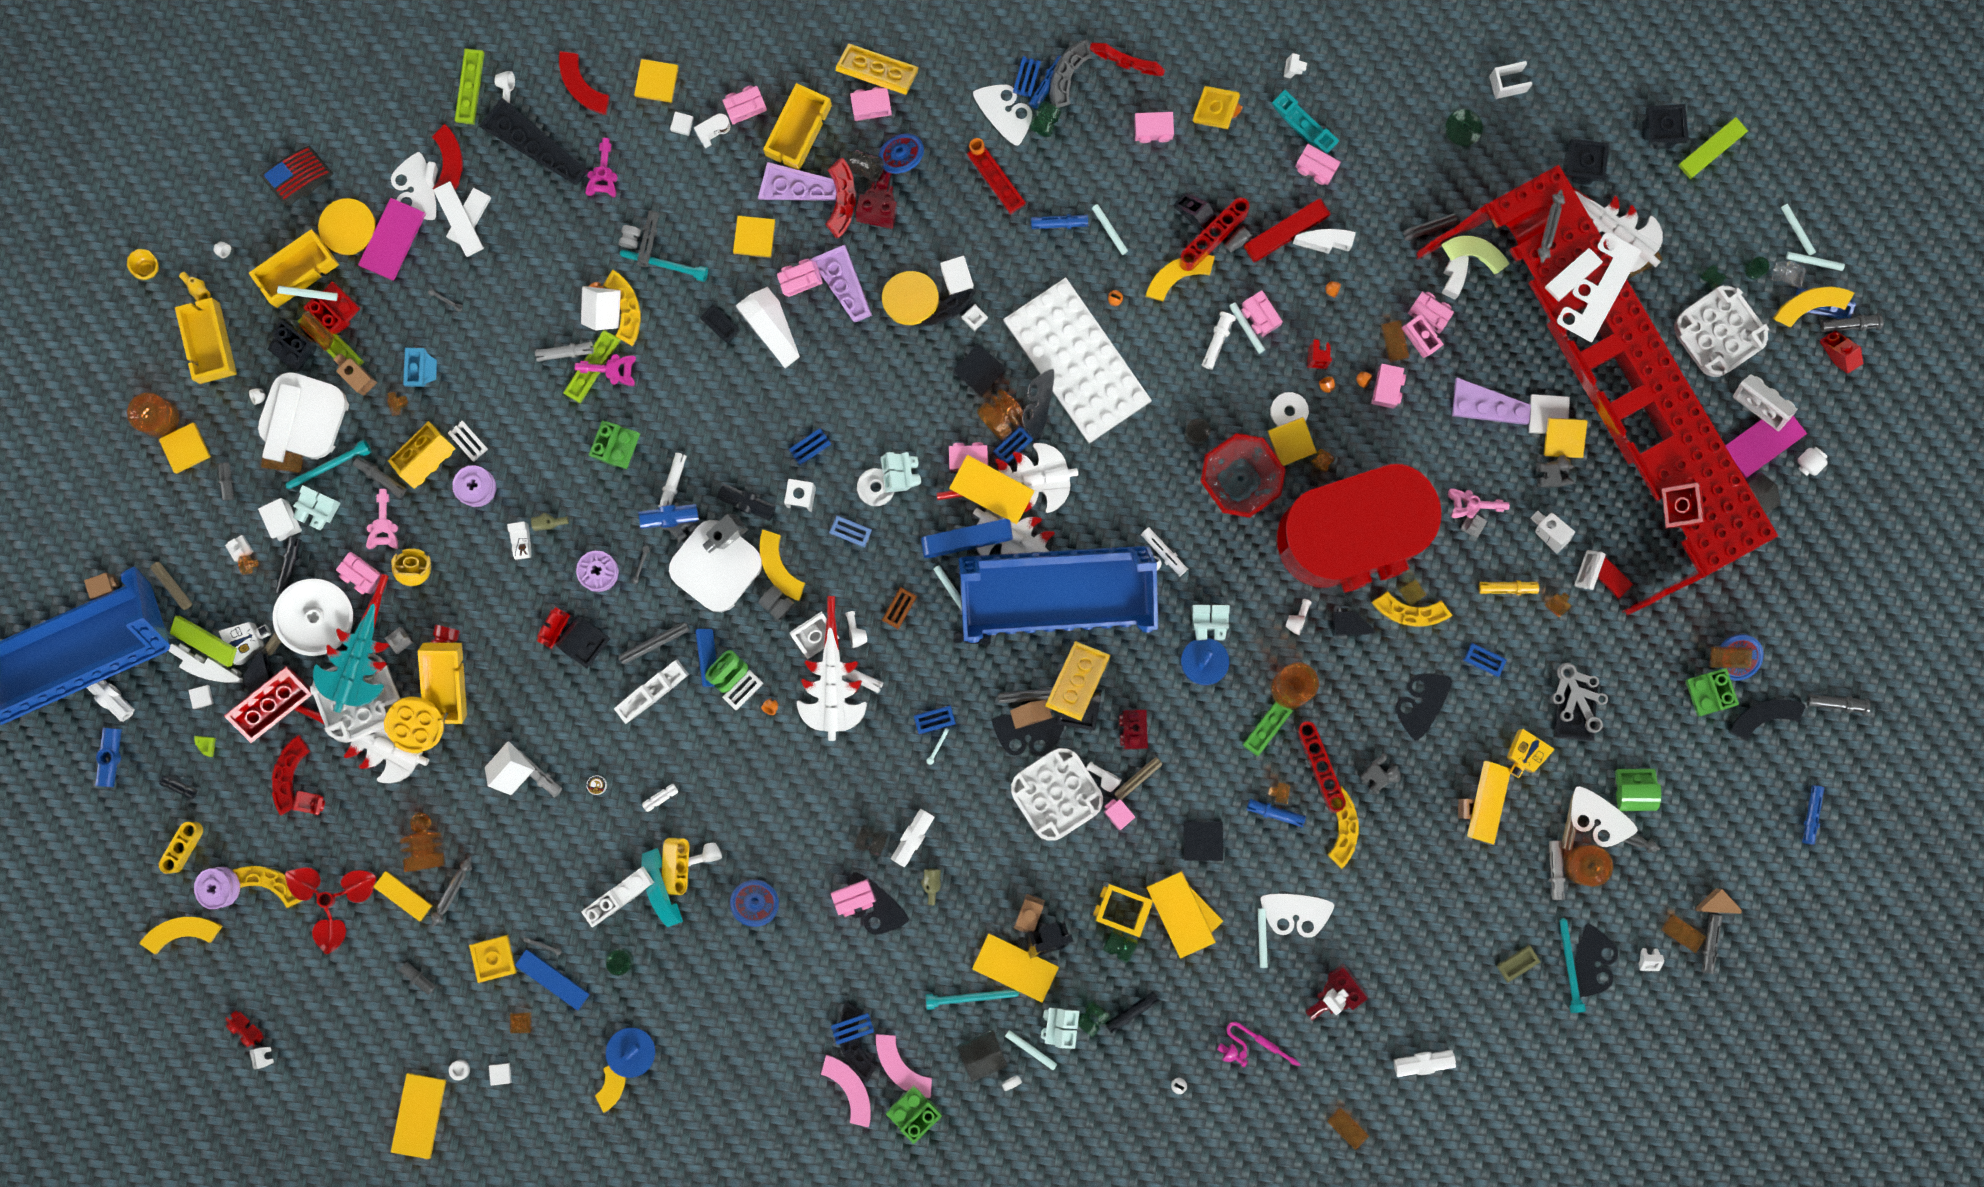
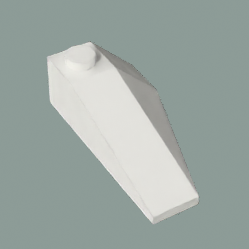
M768 287L750 294L736 305L740 314L784 368H787L800 357L780 302Z

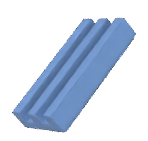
M836 515L829 533L865 548L872 529ZM838 521L853 526L862 531H865L866 534L863 535L861 533L838 525ZM835 528L863 539V542L836 532Z

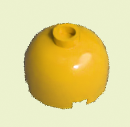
M419 549L402 550L401 554L398 556L395 554L391 560L393 576L399 583L406 586L422 584L431 573L430 557H427L424 551Z

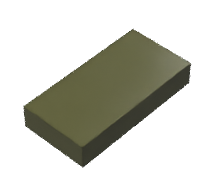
M1527 945L1496 965L1505 981L1509 983L1540 963V960L1531 946Z

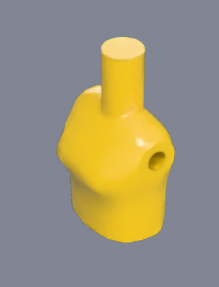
M186 272L180 273L179 277L187 285L191 296L197 301L210 298L211 294L205 287L203 280L189 277Z

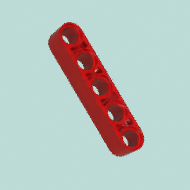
M1235 199L1182 251L1179 264L1184 271H1192L1247 217L1250 206L1247 199ZM1241 207L1244 211H1238L1236 208ZM1223 220H1229L1231 224H1226ZM1215 232L1219 236L1214 237L1210 233ZM1198 245H1203V246H1205L1206 248H1205V249H1199L1197 246H1198ZM1188 257L1191 258L1193 261L1187 262L1184 259Z
M1319 198L1255 237L1243 247L1253 263L1293 240L1296 235L1304 233L1324 221L1331 213L1322 199Z
M1309 721L1303 722L1298 728V737L1328 810L1333 813H1339L1346 805L1345 797L1316 726ZM1305 726L1311 728L1312 735H1304L1302 728ZM1312 744L1317 745L1319 753H1311L1309 746ZM1317 763H1324L1327 768L1326 771H1318ZM1327 780L1331 781L1334 784L1333 790L1325 789L1324 782ZM1332 799H1339L1341 807L1338 809L1334 808L1331 805Z

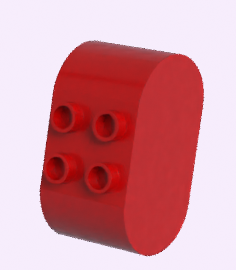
M1403 464L1385 465L1309 490L1302 494L1286 510L1279 522L1276 538L1279 556L1288 572L1302 583L1319 588H1328L1341 584L1344 593L1362 588L1366 584L1373 582L1370 574L1375 572L1378 573L1380 581L1403 574L1402 572L1409 570L1407 561L1425 550L1436 537L1441 523L1440 500L1431 482L1421 472Z

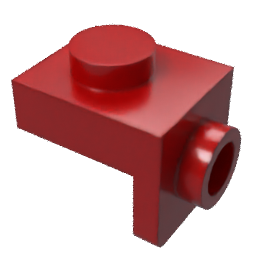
M297 790L292 810L319 815L320 811L322 812L324 809L325 800H323L321 795Z

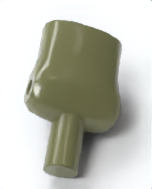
M543 513L540 516L531 518V525L534 531L556 528L558 525L569 524L568 516L554 518L548 513Z
M924 869L921 885L925 892L928 893L927 905H935L936 893L941 888V869Z

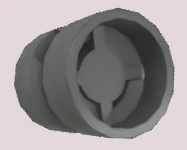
M775 585L758 602L765 610H771L770 614L777 621L784 618L795 605L787 596L783 597V592Z

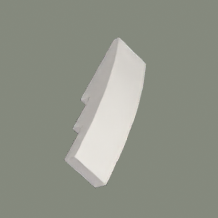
M677 659L662 672L657 673L646 684L641 685L616 706L614 710L623 722L627 724L689 674Z

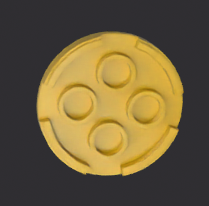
M350 198L339 199L329 204L322 212L318 223L319 235L323 243L329 249L341 255H354L366 248L376 229V220L371 210L362 202Z
M906 271L895 275L886 283L882 292L884 310L895 322L903 325L922 323L921 321L934 314L939 302L938 290L933 280L927 275L916 271Z
M405 697L396 701L387 711L384 719V730L394 743V746L400 750L409 753H422L439 742L444 731V720L439 709L430 701L420 697Z

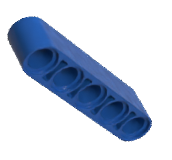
M1002 519L924 536L921 538L923 557L933 558L1013 540L1010 519Z

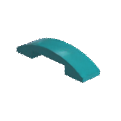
M1284 90L1272 102L1274 108L1302 138L1313 147L1328 154L1339 140L1327 128L1323 129L1297 105L1298 101Z
M658 848L643 853L641 866H644L654 881L652 885L646 888L653 909L667 927L683 922L677 903L671 905L659 870L662 867V859Z

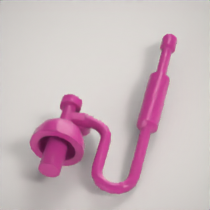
M1231 1022L1227 1026V1034L1243 1046V1051L1239 1053V1056H1237L1238 1050L1234 1044L1226 1047L1220 1043L1217 1048L1218 1051L1224 1054L1223 1061L1233 1062L1236 1060L1241 1063L1242 1067L1246 1066L1248 1063L1245 1059L1247 1057V1046L1230 1031L1232 1026H1237L1274 1054L1278 1053L1293 1065H1301L1296 1059L1280 1051L1278 1046L1260 1034L1256 1035L1238 1022Z

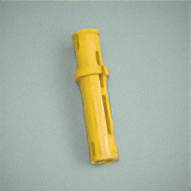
M1516 580V582H1479V594H1538L1539 585L1538 582H1521V580Z

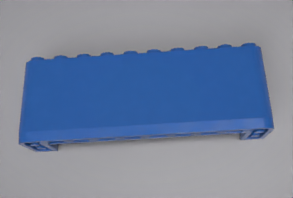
M1134 546L965 556L959 558L964 641L969 643L979 642L983 638V633L987 635H996L1000 632L1015 634L1017 631L1034 633L1036 630L1052 632L1055 629L1071 631L1074 628L1089 630L1100 626L1102 628H1111L1116 625L1130 627L1133 624H1136L1142 632H1152L1158 629L1157 562L1149 547Z
M135 566L122 572L121 581L124 583V587L0 641V725L159 656L170 649L169 639L151 583Z

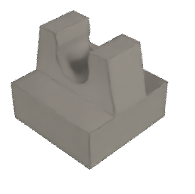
M1475 515L1474 518L1466 517L1460 529L1478 538L1487 521L1478 515Z
M399 627L385 638L396 654H399L413 643L402 627Z

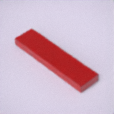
M986 148L981 155H975L971 151L967 153L968 158L1010 215L1026 204Z

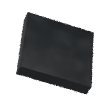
M977 344L955 368L953 373L982 397L1003 374L1006 367Z
M1184 822V861H1223V822Z

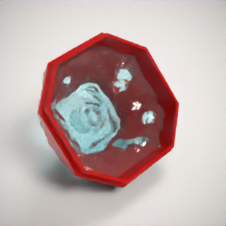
M1236 433L1205 454L1200 482L1222 513L1250 518L1282 495L1286 469L1264 438ZM1242 476L1244 478V481L1239 482L1237 480V477Z

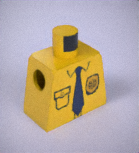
M1519 729L1507 755V759L1514 763L1509 773L1519 778L1524 770L1529 773L1535 772L1554 751V748L1526 730Z

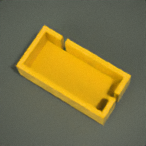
M796 83L763 149L765 156L779 163L783 160L784 165L800 170L823 125L822 120L825 121L832 107L830 98Z
M311 229L250 271L249 275L257 286L261 288L260 290L269 303L278 308L295 296L279 294L277 292L278 286L306 289L322 277V272L326 275L336 268L339 263L319 235Z
M211 297L196 301V306L189 303L175 307L186 357L191 362L188 365L192 380L203 384L237 375L220 303Z
M422 643L418 650L421 698L433 703L441 712L443 719L446 713H448L445 718V724H462L467 716L464 664L461 663L463 660L462 643Z

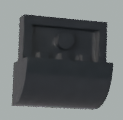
M281 319L272 334L274 338L267 349L295 372H299L308 357L314 355L317 345L286 319Z
M578 614L555 645L567 656L587 669L611 638Z
M1095 690L1082 721L1059 712L1057 724L1095 731L1102 690Z

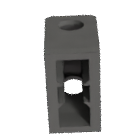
M727 514L706 533L709 540L703 544V547L708 553H711L716 548L725 549L749 529L737 515Z

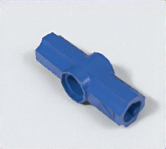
M696 504L678 507L668 505L655 510L638 512L641 529L659 526L668 528L681 523L698 521Z
M103 728L100 750L96 755L98 769L95 786H115L117 765L121 760L119 747L122 729ZM108 753L111 754V760L109 762H107L106 756Z

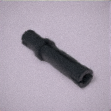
M289 537L286 553H283L284 561L275 593L281 594L289 587L295 562L299 558L297 555L300 543L302 542L301 539Z
M1152 991L1129 1008L1119 1011L1118 1015L1104 1024L1112 1034L1125 1024H1130L1131 1020L1160 1002V1000Z

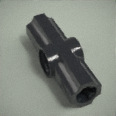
M724 483L718 492L717 499L735 506L736 509L744 513L754 514L767 521H770L775 513V505L759 499L758 496L750 492L740 491Z

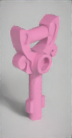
M379 489V494H377L379 519L374 520L373 524L367 526V531L370 532V535L368 536L366 547L373 549L377 545H389L392 548L398 549V540L395 532L398 531V526L393 524L391 520L386 519L389 494H387V489ZM385 532L388 533V537H377V534Z
M1449 489L1448 497L1454 502V509L1451 513L1452 518H1459L1465 515L1469 518H1474L1480 508L1496 509L1498 512L1509 510V502H1503V500H1495V502L1480 501V498L1473 495L1471 490L1463 492L1457 489ZM1461 500L1465 503V508H1462Z

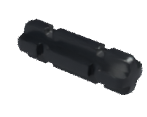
M954 632L953 640L954 643H983V645H990L991 635L983 633V638L979 642L969 643L964 641L962 632Z
M162 776L159 781L161 786L185 795V797L194 799L198 792L197 789L177 780H172L168 776Z

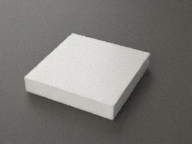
M1531 394L1528 433L1546 434L1548 417L1569 418L1570 397Z

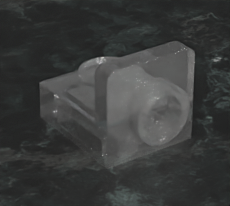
M1792 261L1778 262L1774 268L1772 280L1784 281L1795 288H1799L1802 286L1806 269Z

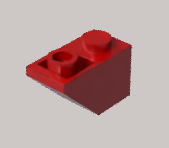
M1833 331L1820 339L1821 345L1833 363L1847 374L1863 364L1861 347L1839 332Z

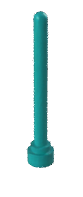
M621 250L620 256L638 261L639 253ZM651 256L649 259V264L693 275L698 281L705 282L707 279L708 267L696 266L693 268Z
M363 439L357 442L354 449L288 481L285 486L287 489H292L357 455L366 456L372 453L367 441Z
M1561 918L1559 923L1572 996L1571 1005H1569L1570 1013L1585 1012V1003H1583L1579 995L1567 919Z
M1012 989L943 997L925 994L927 1010L935 1009L934 1007L943 1004L1012 998L1019 996V991Z

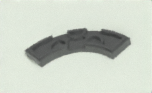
M1088 39L1073 44L1057 62L1050 84V103L1052 109L1070 104V78L1074 70L1084 61L1092 58Z

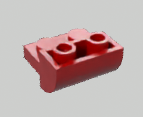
M331 282L323 292L337 293V301L312 298L303 308L329 334L334 335L351 324L349 321L361 308L335 282Z

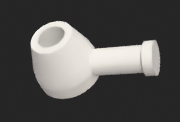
M506 71L495 76V85L503 89L502 98L510 103V93L515 86V76L513 72Z
M1303 599L1299 614L1289 615L1286 628L1297 635H1300L1306 614L1312 603L1310 600Z
M854 611L845 613L849 625L851 647H859L867 642L866 631L857 629Z
M1090 762L1086 768L1102 778L1100 786L1109 792H1112L1122 781L1116 775L1094 765L1093 762Z
M705 844L701 855L689 857L688 867L701 862H712L721 859L722 854L717 844Z

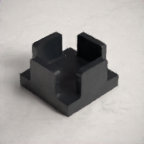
M1686 105L1647 106L1646 119L1642 122L1643 139L1649 140V145H1654V149L1673 148L1678 143H1687L1689 136Z
M1571 139L1569 141V150L1564 157L1563 172H1566V177L1572 178V183L1591 185L1593 181L1604 182L1606 180L1609 143Z
M1065 921L1059 924L1055 922L1039 928V931L1033 934L1032 931L1025 934L1030 959L1066 948L1074 942L1072 935L1068 933Z

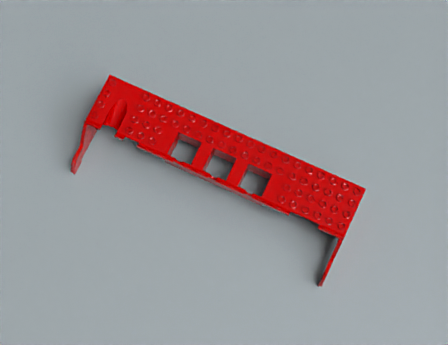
M1560 165L1555 166L1490 203H1486L1455 228L1435 238L1417 252L1418 257L1416 259L1418 260L1437 250L1444 242L1459 237L1490 219L1496 229L1506 225L1518 243L1516 247L1509 250L1516 262L1524 259L1535 278L1529 282V285L1550 319L1547 327L1628 465L1634 462L1656 501L1663 498V488L1701 483L1705 522L1697 526L1681 527L1688 538L1682 541L1681 544L1695 566L1696 571L1623 610L1622 613L1626 612L1629 615L1649 606L1666 595L1705 578L1707 575L1778 537L1776 530L1627 279L1599 329L1603 340L1580 352L1574 340L1570 341L1567 337V329L1557 323L1563 308L1569 307L1578 312L1584 308L1586 309L1588 303L1574 296V289L1558 302L1545 289L1546 285L1590 248L1603 262L1585 279L1598 286L1613 257L1598 249L1602 236ZM1562 190L1565 204H1561L1562 209L1552 246L1549 249L1551 257L1546 258L1542 263L1540 262L1538 249L1542 248L1541 243L1551 206L1554 204L1552 195ZM1604 241V242H1603L1604 248H1605L1606 250H1609V248L1607 247V245H1606V243H1605V241ZM1582 284L1579 286L1578 292L1582 296H1588L1591 288L1587 284ZM1565 313L1563 315V320L1573 314ZM1615 358L1633 390L1610 403L1604 391L1601 392L1597 388V380L1591 370ZM1644 408L1663 441L1640 454L1635 444L1627 439V431L1621 420Z

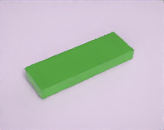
M1277 699L1242 745L1258 757L1293 710Z

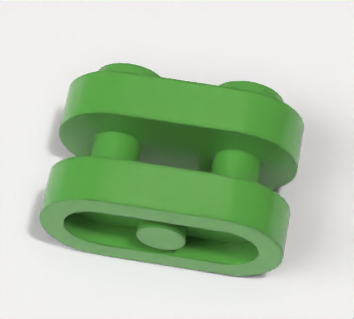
M728 650L707 670L705 678L715 685L720 692L725 693L730 691L746 675L748 664L740 659L734 651Z

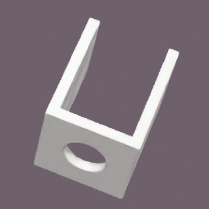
M1526 61L1494 68L1489 77L1495 99L1525 93L1530 89L1532 82L1503 88L1500 76L1522 72L1527 65Z
M964 256L940 263L949 295L970 288L973 289V282Z
M788 479L784 501L786 507L790 508L791 505L802 506L812 512L816 491L814 483ZM796 488L804 490V496L800 499L795 498L793 495Z
M280 498L258 508L271 538L277 537L278 541H283L302 531L298 521L293 518L294 512L289 501Z

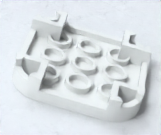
M1724 285L1716 288L1684 310L1674 323V332L1678 340L1700 370L1712 377H1720L1729 373L1767 345L1769 328L1767 324H1762L1741 294L1743 292L1739 288L1736 289Z
M297 373L280 375L272 384L259 420L258 430L261 438L266 442L280 384L301 388L286 450L318 460L330 452L332 453L345 411L349 409L346 395L332 384Z
M708 520L701 523L674 555L669 565V573L671 579L706 608L713 612H724L735 606L734 604L756 576L760 574L762 560L760 553L742 537L736 539L725 549L716 548L711 553H708L703 547V544L709 540L706 533L719 522L718 520Z
M376 654L368 655V658L374 662H385ZM388 665L377 674L363 677L366 683L384 685L380 695L374 701L364 706L353 707L343 705L341 713L333 711L336 702L320 694L313 680V684L310 686L311 694L314 695L326 727L324 729L329 736L339 742L347 743L384 728V719L387 711L396 701L401 699ZM334 666L325 671L334 672L337 671L338 667Z
M1059 748L1050 752L1019 772L1011 784V793L1015 802L1039 837L1045 840L1055 841L1064 837L1095 817L1103 805L1101 790L1079 756L1069 749Z

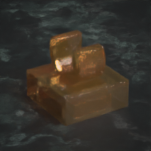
M395 392L387 394L386 400L392 417L400 415L401 408L408 406L407 397L401 396L397 398Z
M1563 592L1561 596L1556 593L1544 606L1560 617L1572 605L1567 602L1570 596Z
M1279 783L1278 788L1269 787L1268 795L1276 796V802L1288 804L1290 785Z
M531 1012L510 1014V1033L532 1032Z

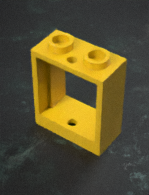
M1109 883L1107 887L1103 886L1100 897L1103 898L1101 905H1096L1093 916H1096L1095 921L1140 938L1153 900ZM1112 890L1143 902L1133 929L1102 918Z

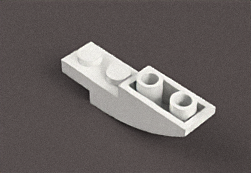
M182 643L170 645L168 651L183 660L179 666L183 670L208 680L224 683H243L242 673L237 669H229L212 658H207L206 660L197 653L193 655L189 652L190 648Z
M643 866L581 912L591 927H594L641 894L654 881Z

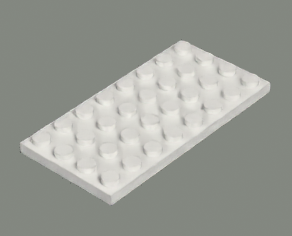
M1064 278L1003 319L1040 374L1054 369L1052 392L1088 444L1152 401L1067 278Z

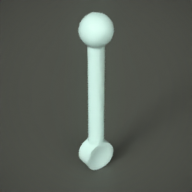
M946 728L932 755L927 758V764L932 765L934 763V757L949 729Z

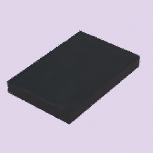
M1576 681L1579 687L1598 693V686L1590 688L1585 682ZM1567 684L1564 692V702L1556 704L1554 737L1594 741V733L1586 729V719L1577 701L1573 710V719L1564 722L1560 718V714L1565 710L1571 693V689ZM1557 695V702L1561 701V697L1559 695ZM1585 698L1593 716L1596 717V702ZM1565 712L1564 718L1569 719V713ZM1593 721L1590 723L1592 729L1595 728V722Z

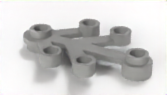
M1571 663L1561 664L1557 669L1560 682L1556 693L1551 697L1554 704L1563 703L1565 700L1564 692L1567 684L1569 685L1571 693L1565 710L1560 714L1561 720L1568 722L1573 719V710L1577 701L1586 719V729L1591 733L1599 732L1603 727V723L1600 718L1593 716L1585 698L1594 700L1598 705H1604L1608 702V697L1604 693L1598 694L1581 688L1576 680L1585 682L1588 687L1594 688L1599 685V679L1596 676H1587L1577 672L1576 667ZM1565 669L1569 670V676L1564 675ZM1591 678L1595 680V685L1590 684ZM1556 695H1559L1561 697L1560 702H1557L1555 700ZM1599 696L1604 697L1603 703L1599 702ZM1565 712L1569 713V719L1564 718ZM1592 721L1596 724L1594 729L1590 727Z

